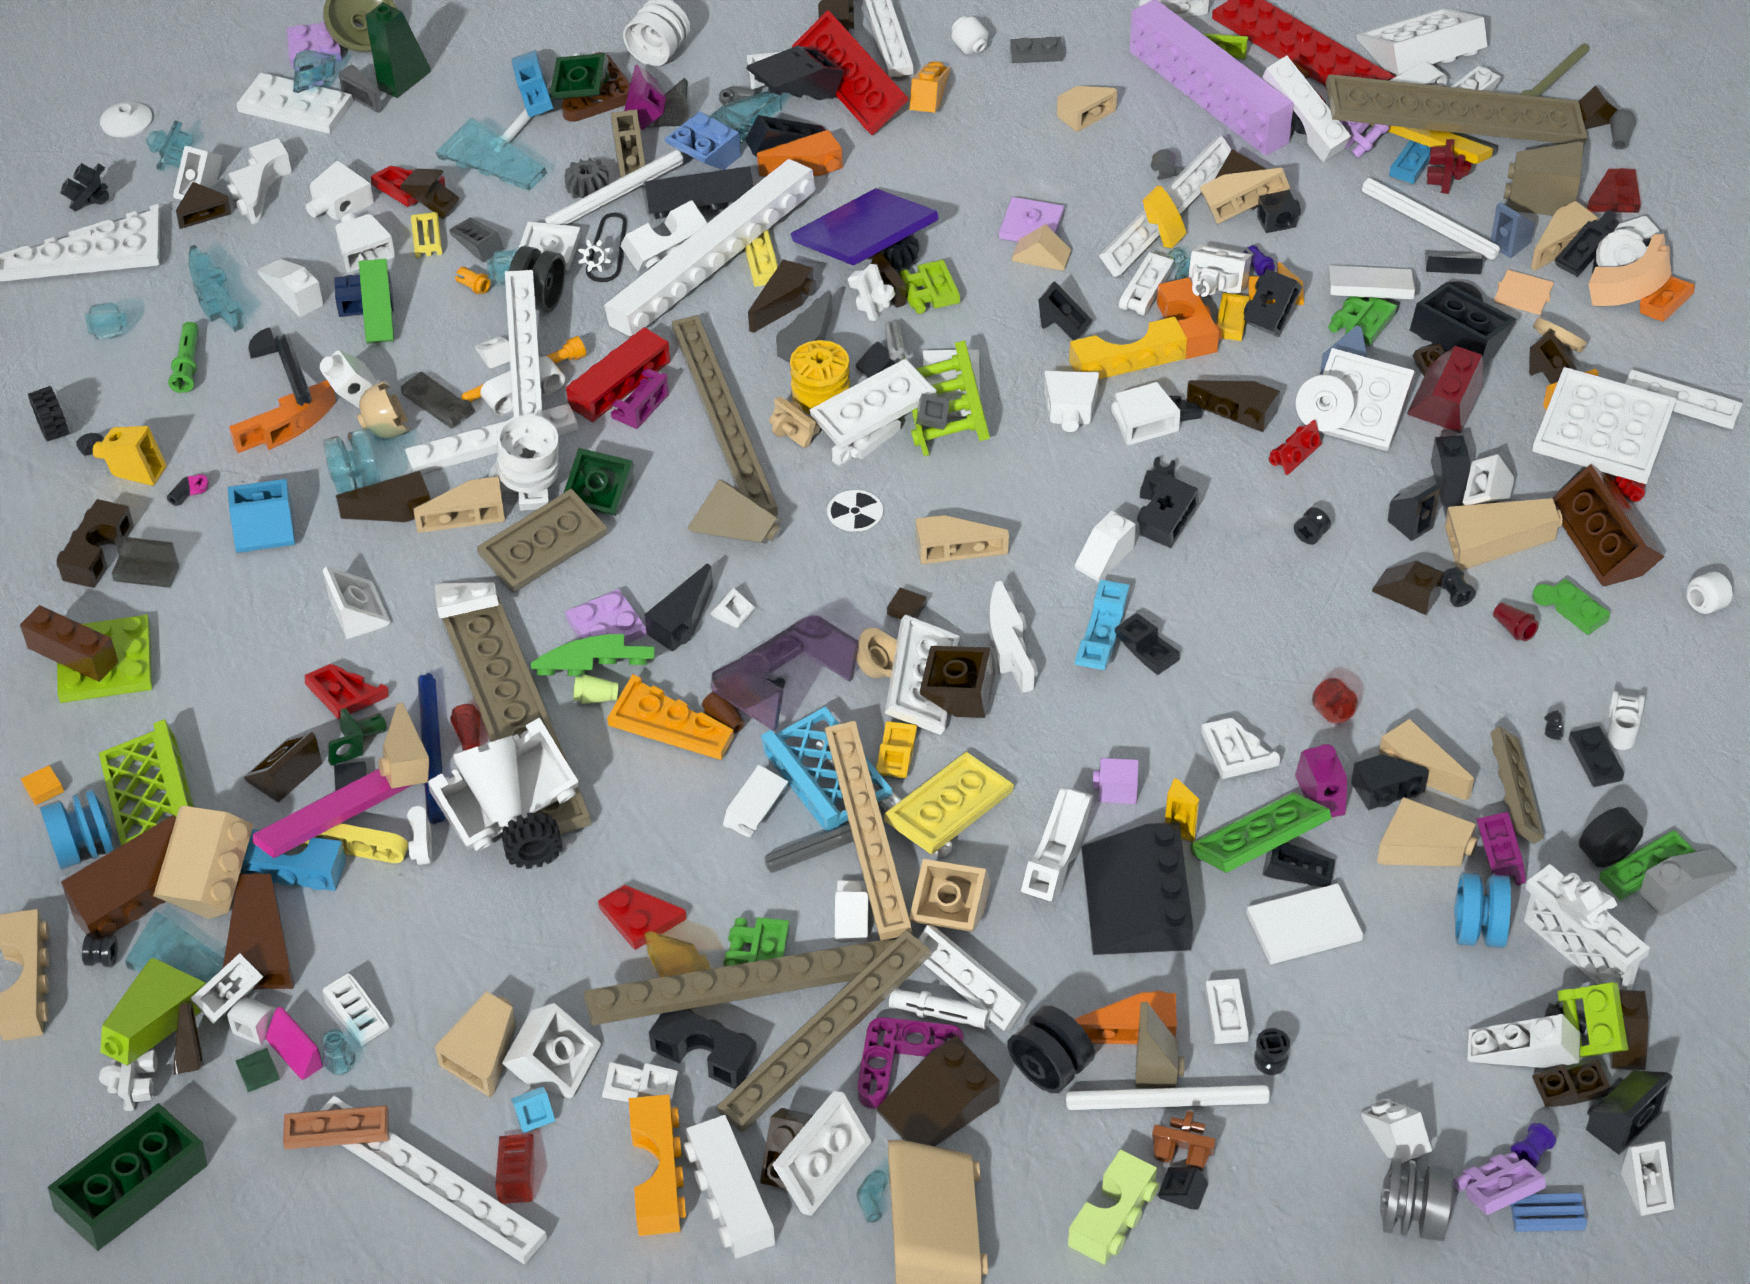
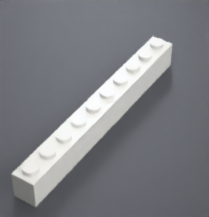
M791 159L781 164L607 302L604 307L609 326L628 336L636 334L643 327L646 328L743 250L749 243L815 192L813 170Z

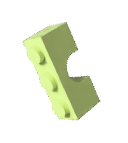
M1120 1149L1104 1173L1102 1194L1114 1199L1117 1204L1110 1208H1099L1086 1202L1069 1227L1068 1246L1106 1265L1112 1254L1117 1256L1124 1245L1126 1231L1129 1227L1132 1229L1136 1227L1141 1218V1208L1145 1201L1150 1203L1158 1191L1159 1183L1156 1182L1157 1167Z

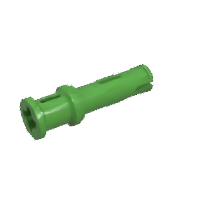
M194 322L183 323L177 357L171 363L173 374L169 377L168 385L173 391L178 393L189 392L194 387L192 376L197 369L194 355L199 333L198 325Z

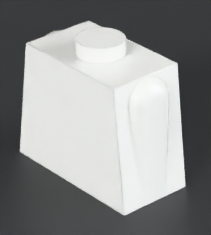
M1157 382L1115 394V400L1111 404V412L1118 423L1126 446L1179 431L1180 409Z

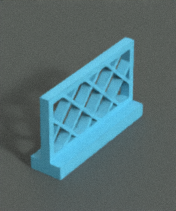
M825 706L777 734L772 730L767 731L761 735V740L766 757L780 775L788 781V785L822 829L827 832L838 828L840 824L848 820L846 810L840 812L835 806L837 798H842L836 772L823 769L825 759L832 760L831 753L828 751L829 745L826 733L812 730L813 725L823 719L826 720L829 726L839 724ZM792 736L804 737L801 747L788 746L785 740ZM809 738L825 740L823 749L807 748ZM804 756L820 758L818 767H805L802 764ZM865 756L872 784H877L881 789L875 792L877 802L879 803L893 795L892 789ZM820 777L836 779L834 789L821 788L818 785Z

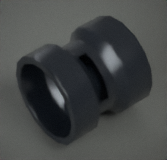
M1268 1028L1259 1033L1256 1039V1051L1254 1054V1064L1259 1071L1267 1075H1276L1286 1069L1288 1053L1290 1051L1288 1035L1276 1028Z

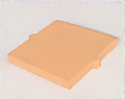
M1507 269L1502 282L1498 283V291L1494 302L1541 315L1546 302L1550 301V292L1554 282Z

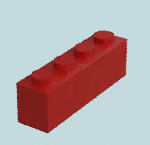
M643 327L566 387L567 400L571 409L593 423L613 407L612 404L615 400H622L640 385V381L643 378L649 379V377L641 374L645 369L658 372L670 363L669 342Z

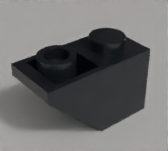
M1381 754L1354 763L1351 784L1366 808L1371 810L1377 807L1389 806L1403 797L1413 798L1425 792L1428 771L1425 767Z

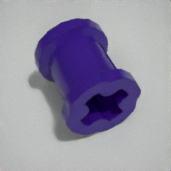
M1532 1123L1528 1127V1134L1522 1141L1514 1143L1511 1147V1152L1516 1153L1519 1161L1525 1159L1536 1168L1540 1163V1156L1546 1149H1552L1557 1143V1139L1547 1126L1541 1123Z

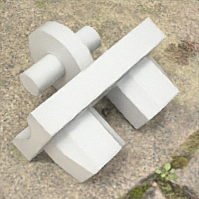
M870 264L864 271L855 270L848 278L850 288L858 289L860 293L856 297L858 310L866 311L868 319L876 321L879 313L890 306V300L895 296L894 288L891 285H884L878 267L875 264Z
M1575 873L1568 874L1557 883L1563 894L1556 900L1559 907L1578 917L1579 922L1588 929L1600 928L1607 919V909L1617 906L1614 897L1600 891L1597 885L1591 881H1581L1579 875Z
M148 1050L128 1066L123 1063L121 1064L119 1061L112 1060L111 1066H106L100 1070L99 1081L108 1086L107 1091L109 1093H118V1096L124 1099V1111H134L135 1102L153 1100L154 1084L152 1078H139V1073L156 1072L158 1059L155 1050Z

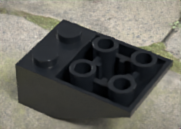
M803 46L792 47L751 63L746 67L754 75V79L764 83L768 87V91L773 94L782 95L783 93H789L798 98L806 95L816 100H823V98L834 99L844 73L842 68L817 48Z

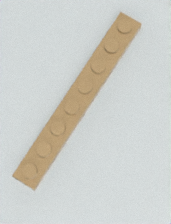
M856 721L825 727L830 753L879 939L882 941L899 937L906 930L912 934L910 920Z

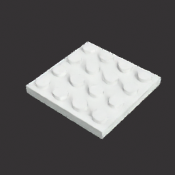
M1564 367L1536 436L1532 452L1584 467L1592 464L1602 472L1647 484L1677 398Z

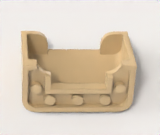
M888 1140V1171L893 1225L895 1284H981V1275H988L987 1253H980L974 1185V1182H980L979 1161H972V1154L906 1140Z

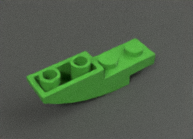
M624 634L592 636L569 642L543 654L530 663V669H537V675H555L556 669L568 670L567 676H583V674L586 675V670H593V658H598V664H617L618 658L629 659V665H647V659H654V647L624 646Z

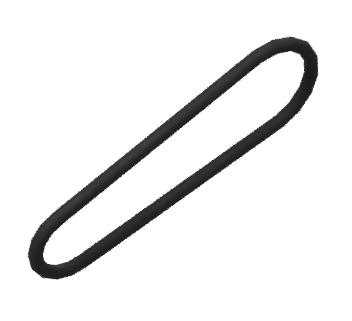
M609 213L603 216L593 245H597L604 221L609 217H619L623 220L621 245L626 232L627 221L625 216L620 213ZM621 246L619 247L617 270L612 276L607 278L594 277L588 272V264L586 266V275L596 282H608L615 279L621 270L623 255ZM592 248V254H590L589 256L590 260H593L595 251Z

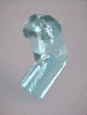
M1176 247L1167 254V258L1173 259L1174 265L1177 264L1179 266L1175 280L1188 278L1191 260L1184 249Z
M875 1170L869 1174L856 1193L863 1215L868 1223L876 1222L882 1217L877 1201L888 1184V1177L881 1170Z

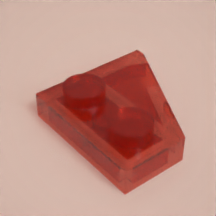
M1625 168L1608 169L1590 197L1587 210L1590 212H1606L1610 210L1612 212L1639 213L1641 202L1636 170Z

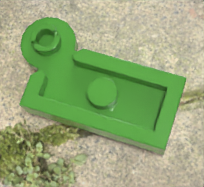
M1566 578L1554 587L1547 584H1539L1533 589L1532 598L1537 604L1543 606L1554 604L1558 613L1587 635H1590L1609 621L1611 613Z

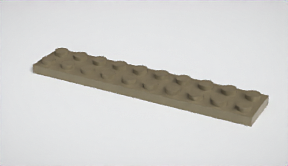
M1331 74L1328 75L1326 80L1332 120L1562 144L1578 141L1585 144L1588 139L1579 101Z
M499 597L498 606L442 618L443 625L490 742L516 734L521 739L520 735L527 731L526 725L540 718L566 760ZM578 787L574 790L576 795L568 801L560 804L557 800L538 811L543 813L544 817L549 814L552 816V819H556L560 835L592 825L591 817Z

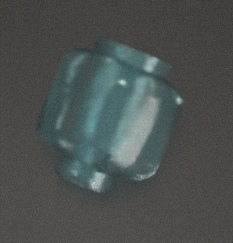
M517 250L495 251L491 258L487 259L488 277L490 280H494L497 286H506L505 271H509L511 261Z
M114 302L91 305L89 313H85L87 332L89 335L93 334L96 340L118 338L122 335V327L127 326L125 310L119 311L117 304Z

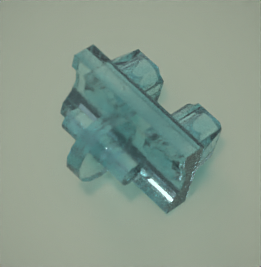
M175 120L167 136L163 130L152 131L148 134L146 143L150 147V151L153 153L158 151L160 155L156 169L164 171L166 165L180 168L183 151L178 149L184 150L185 146L191 147L193 135L181 131V122Z

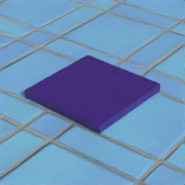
M875 188L790 234L793 242L854 266L938 221L939 217L937 210Z

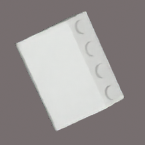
M1447 8L1356 34L1357 40L1383 69L1395 73L1396 76L1423 62H1429L1433 66L1434 63L1440 61L1442 63L1452 62L1456 60V56L1475 55L1479 49L1487 47L1484 17Z

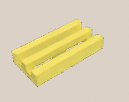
M438 213L411 215L415 257H421V253H426V257L432 256L431 252L434 251L437 252V255H442ZM433 219L435 244H430L428 220ZM417 221H422L425 245H420Z

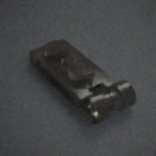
M420 372L401 386L402 395L451 429L459 425L462 418H468L475 413L473 405L468 400L460 399L423 372Z

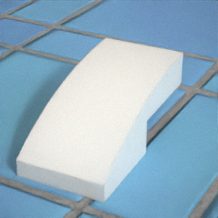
M610 1062L601 1097L629 1102L628 1098L670 1094L671 1102L678 1071L648 1063L644 1064L642 1070Z

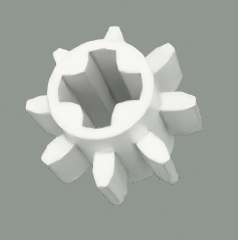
M589 239L587 240L588 248H580L578 250L584 254V258L579 261V264L586 262L589 265L588 272L595 266L601 272L603 271L602 263H611L612 261L606 257V253L611 248L604 249L601 246L603 243L602 239L597 242V245H593ZM592 248L595 252L600 251L602 254L598 258L599 263L595 259H589V255L592 254Z

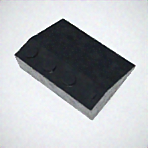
M1179 822L1145 824L1081 847L1093 955L1191 950L1193 921Z

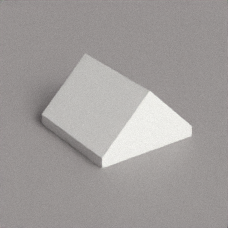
M327 566L322 570L329 600L346 639L389 625L390 619L372 581Z

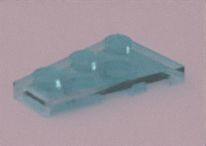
M157 911L154 912L125 960L127 969L141 972L151 958H156L206 984L222 970L224 958Z

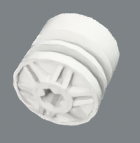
M648 0L638 11L637 15L625 26L623 41L628 51L642 63L650 66H661L669 60L676 48L687 38L690 32V22L686 13L673 1Z
M525 414L507 420L498 430L497 472L500 480L508 488L521 493H534L543 491L556 480L559 468V436L556 428L548 420L536 415Z

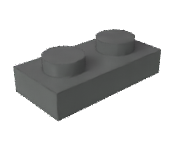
M1061 37L1010 39L1012 63L1063 61Z

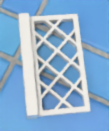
M1551 864L1527 880L1525 889L1530 893L1524 922L1597 985L1613 982L1612 977H1615L1619 990H1632L1639 963L1648 956L1650 947L1609 913L1605 923L1600 928L1591 930L1584 927L1579 922L1578 917L1562 910L1556 902L1563 895L1557 883L1565 876ZM1537 914L1541 915L1544 923L1536 917ZM1552 915L1556 916L1560 926H1557ZM1562 935H1565V937H1566L1568 943L1565 942V940H1564V938H1563ZM1577 936H1580L1585 947L1581 946ZM1587 956H1590L1594 965L1589 962ZM1602 957H1605L1610 968L1606 967Z

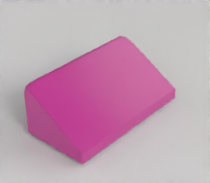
M278 1007L274 1012L266 1033V1040L297 1076L304 1080L322 1068L323 1063L319 1048L283 1007Z

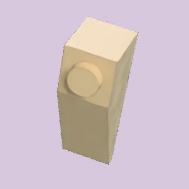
M1281 167L1225 174L1199 188L1216 223L1219 224L1258 205L1259 196L1290 189V186Z
M1577 201L1559 208L1535 247L1531 269L1536 271L1554 261L1588 221H1598V217Z
M499 476L469 480L414 508L417 532L504 522L505 517Z
M946 515L915 519V539L921 564L1008 554L1009 533L1007 529Z
M403 703L396 705L383 744V758H379L380 774L382 777L386 776L391 788L428 783L429 757Z
M1410 719L1381 737L1378 755H1388L1425 767L1428 771L1426 786L1463 800L1471 798L1475 778Z

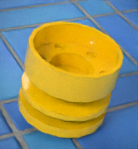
M816 340L797 347L792 353L790 359L791 396L793 401L802 406L804 413L811 415L810 409L850 388V361L847 352L840 345L831 341Z

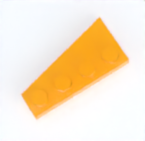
M632 674L607 717L608 726L722 760L734 738L733 729L702 712L696 713L690 710L688 704L679 699L674 701L665 696L663 690L654 685L649 687L642 683V679L635 674Z

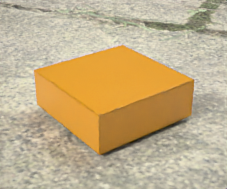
M50 765L20 778L23 787L35 806L64 792L60 781Z

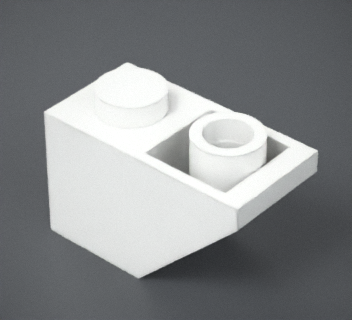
M1391 1099L1378 1100L1371 1104L1372 1108L1361 1112L1364 1122L1386 1157L1401 1159V1163H1404L1432 1151L1421 1112L1391 1101Z

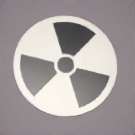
M849 490L836 495L830 501L827 507V515L829 520L842 530L864 531L872 528L881 520L883 505L875 495L869 492Z

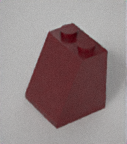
M1454 346L1432 362L1407 414L1461 433L1483 387L1482 355Z

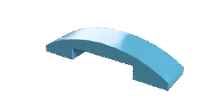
M1100 579L1094 598L1093 611L1084 640H1081L1075 658V665L1100 670L1107 668L1118 637L1115 633V627L1122 623L1130 585Z

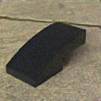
M1135 613L1115 627V633L1125 646L1155 674H1161L1180 660V652L1158 637V627L1138 613Z

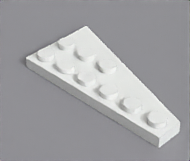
M159 204L149 206L150 211L138 215L136 211L127 213V218L116 222L105 220L68 232L69 237L56 241L54 237L45 239L44 245L34 248L23 246L1 253L0 281L159 265L161 214Z

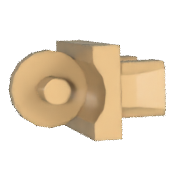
M781 396L775 398V409L769 419V422L773 425L772 432L778 437L787 435L803 448L810 446L812 436L819 433L820 426L811 416L808 417L803 413L802 406L796 401L789 403Z

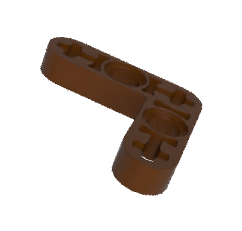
M606 54L608 57L607 68L610 77L616 79L608 80L603 85L599 96L565 99L562 102V114L565 120L576 122L626 105L630 83L608 54ZM594 100H603L599 103H592Z

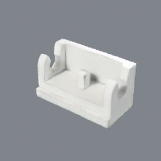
M758 765L728 806L723 826L726 828L730 827L744 836L751 837L754 833L753 830L756 831L760 822L782 791L787 787L788 781Z

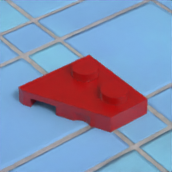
M623 885L598 900L599 909L634 950L687 919L686 911L683 908L627 885Z

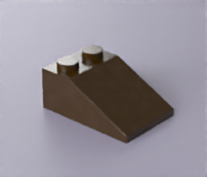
M956 1035L932 1051L877 1107V1112L903 1140L937 1146L999 1103L1000 1080Z

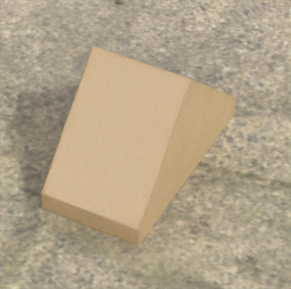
M1045 224L1018 240L1012 255V261L1064 271L1071 255V249Z

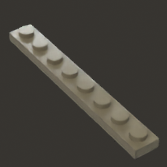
M907 930L903 932L717 1105L718 1112L722 1116L725 1115L727 1120L743 1133L931 956L930 949Z

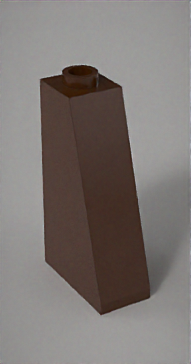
M239 874L223 968L240 953L263 976L253 989H294V980L271 874Z

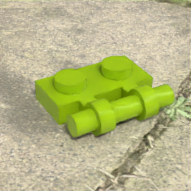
M944 260L917 265V273L910 274L908 270H903L899 274L906 284L908 303L917 314L925 312L926 307L924 304L927 302H931L934 309L960 303V294ZM924 286V289L917 290V287Z

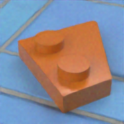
M1670 276L1661 288L1640 300V313L1664 322L1694 294L1695 284Z

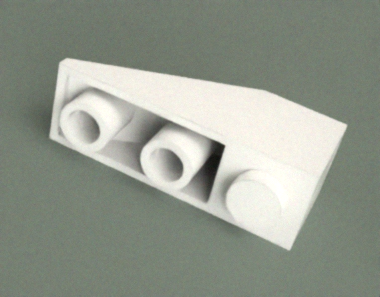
M1563 1014L1469 1030L1467 1060L1474 1063L1539 1068L1579 1063L1580 1032Z

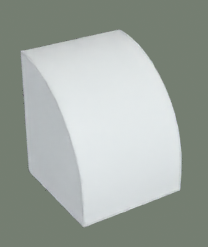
M250 997L240 999L227 1014L232 1033L261 1045L266 1038V1033L277 1008Z

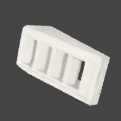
M347 973L323 989L322 992L326 1005L361 1046L390 1029L389 1024L350 973ZM357 1000V1002H355V1003L352 1004L351 1006H349V1007H347L346 1009H344L345 1006H347V1005L350 1004L351 1002ZM363 1010L366 1011V1012H364L363 1014H361L360 1016H358V1017H356L355 1019L352 1020V1017H354L355 1015L359 1014V1013L362 1012ZM371 1019L375 1021L360 1031V1026Z

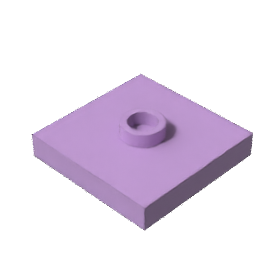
M1012 197L999 230V239L1018 242L1020 238L1045 224L1056 234L1064 213V205Z

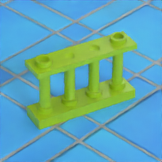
M965 340L954 343L957 354L952 355V359L915 368L924 378L951 370L961 371L962 374L957 375V378L933 384L932 386L936 390L937 395L958 389L961 392L966 390L967 394L961 395L962 398L949 401L948 413L963 409L965 411L971 410L972 413L966 415L967 418L946 423L944 430L933 427L923 429V425L916 424L918 408L914 409L912 414L916 429L911 430L915 447L921 446L924 456L929 455L927 440L960 431L976 430L979 441L990 439Z

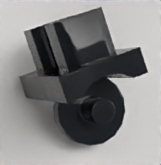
M80 163L73 175V179L79 181L80 184L70 178L64 181L60 194L71 200L70 209L77 211L86 200L90 204L102 205L106 203L109 199L108 186L105 183H101L100 175L105 170L104 166L98 163L92 169Z

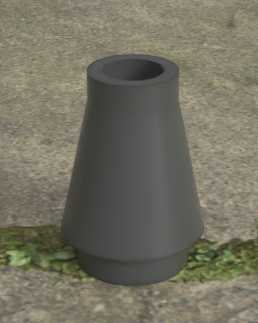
M1626 109L1617 110L1610 118L1612 146L1616 149L1628 147L1629 139L1636 125V118L1631 111Z

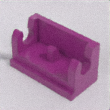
M645 369L641 374L649 377L651 381L643 378L640 381V385L625 401L615 400L612 405L617 410L614 409L611 412L612 419L638 429L669 396L666 374Z
M1504 812L1477 818V825L1492 874L1512 875L1517 885L1526 883L1524 862L1509 813Z

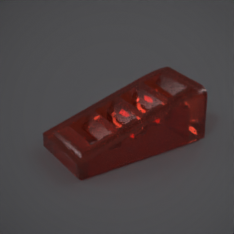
M534 1134L499 1136L495 1187L498 1201L502 1204L530 1202L533 1200ZM525 1149L524 1152L507 1153V1151Z

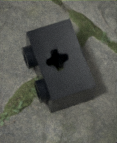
M1266 269L1265 274L1260 275L1256 282L1255 290L1257 291L1253 299L1249 300L1244 308L1243 314L1245 317L1243 320L1252 327L1280 337L1302 286L1292 278ZM1267 300H1275L1274 304L1269 303L1266 305Z
M1166 475L1162 483L1154 487L1147 507L1143 506L1139 511L1137 522H1139L1140 535L1172 548L1199 505L1198 488Z

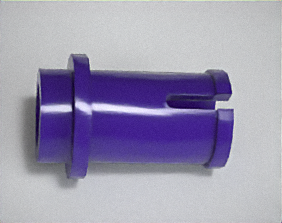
M1255 245L1247 247L1253 253L1251 265L1255 268L1254 271L1258 276L1264 275L1266 269L1274 271V260L1271 257L1265 256Z

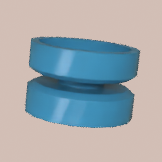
M1461 872L1454 905L1455 939L1457 945L1474 946L1479 940L1482 926V936L1486 946L1504 948L1508 939L1511 912V884L1509 876L1491 874L1486 881L1483 894V882L1479 874Z

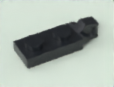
M1607 210L1598 221H1588L1555 258L1556 266L1578 277L1596 257V250L1600 241L1606 235L1615 231L1619 224L1617 214Z

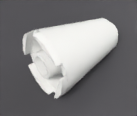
M513 736L454 754L456 766L490 822L498 821L499 827L508 825L511 819L516 822V815L522 813L516 743Z

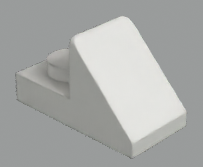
M837 880V892L835 893V941L868 942L869 897L865 882Z

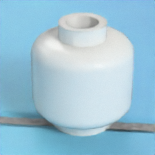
M963 16L953 24L951 39L964 54L974 52L978 54L986 48L989 32L976 17Z
M1709 572L1693 578L1687 587V600L1695 611L1701 614H1710L1727 607L1733 596L1730 581L1719 572Z

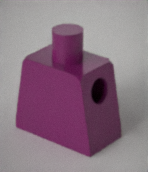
M1323 744L1319 747L1303 750L1295 777L1304 797L1328 808L1332 818L1345 815L1347 776L1335 748L1330 744ZM1326 789L1328 790V795L1324 794Z

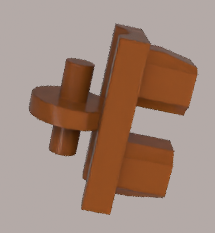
M1187 1110L1185 1119L1172 1116L1170 1121L1171 1127L1182 1129V1131L1154 1124L1152 1132L1153 1142H1155L1154 1159L1172 1163L1175 1149L1178 1147L1189 1150L1186 1167H1198L1200 1171H1204L1209 1156H1214L1216 1139L1190 1133L1192 1131L1204 1134L1206 1124L1194 1122V1111Z

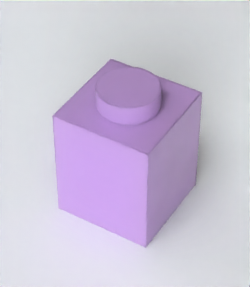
M1100 758V770L1093 771V789H1099L1098 802L1136 804L1139 760Z

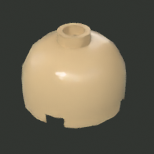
M385 380L373 385L363 393L359 402L361 413L357 415V418L363 430L370 429L375 436L382 439H390L410 431V428L402 424V422H408L396 394L391 396L388 394L386 389L390 388V385Z

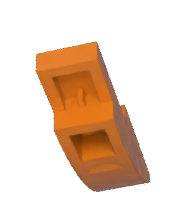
M325 380L308 387L312 398L310 404L298 405L294 393L278 399V408L229 426L233 446L237 453L264 443L268 450L308 430L324 417L336 403L332 386Z

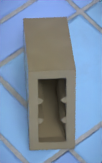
M719 479L687 529L701 534L767 544L769 540L774 541L780 533L782 527L779 524L783 519L728 482Z

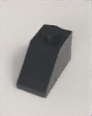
M1436 484L1414 487L1403 494H1397L1390 501L1387 521L1410 541L1433 529L1440 487Z

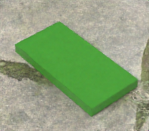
M1292 792L1197 840L1190 845L1193 856L1228 873L1329 821L1332 817L1328 808Z

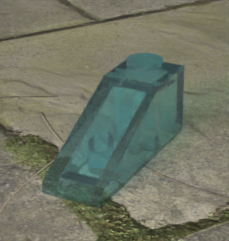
M310 49L296 53L293 62L295 70L293 92L300 93L334 81L336 55Z
M769 91L725 104L712 113L710 117L738 131L741 144L745 141L757 115L774 117L782 110L781 95H776Z

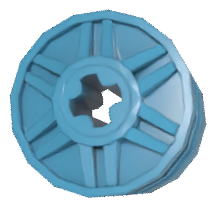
M93 789L85 791L89 803L85 807H81L77 794L72 795L74 810L67 812L60 800L39 806L61 870L81 863L80 848L87 847L93 859L98 858L95 843L102 841L106 854L113 851V832L104 805L94 794Z

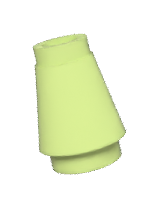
M583 674V677L575 676L573 701H581V704L617 701L618 682Z

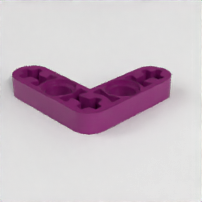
M879 1017L872 1020L867 1027L857 1084L859 1102L864 1107L873 1109L877 1108L888 1097L895 1053L927 1057L932 1051L943 1045L947 1038L952 1039L957 1035L964 1042V1034L961 1029L950 1024ZM880 1031H887V1034L884 1036V1046L878 1045ZM911 1033H920L925 1037L918 1044L910 1043L906 1038ZM930 1036H935L934 1045L931 1044ZM874 1057H881L887 1063L884 1067L873 1068L868 1062ZM871 1079L877 1080L875 1095L868 1094L871 1089Z

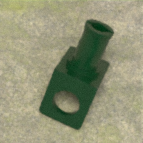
M346 708L341 709L340 729L344 737L329 742V764L333 766L363 756V738L383 733L387 730L386 721L382 714L377 713L356 721ZM342 745H351L346 753L342 755L336 754Z

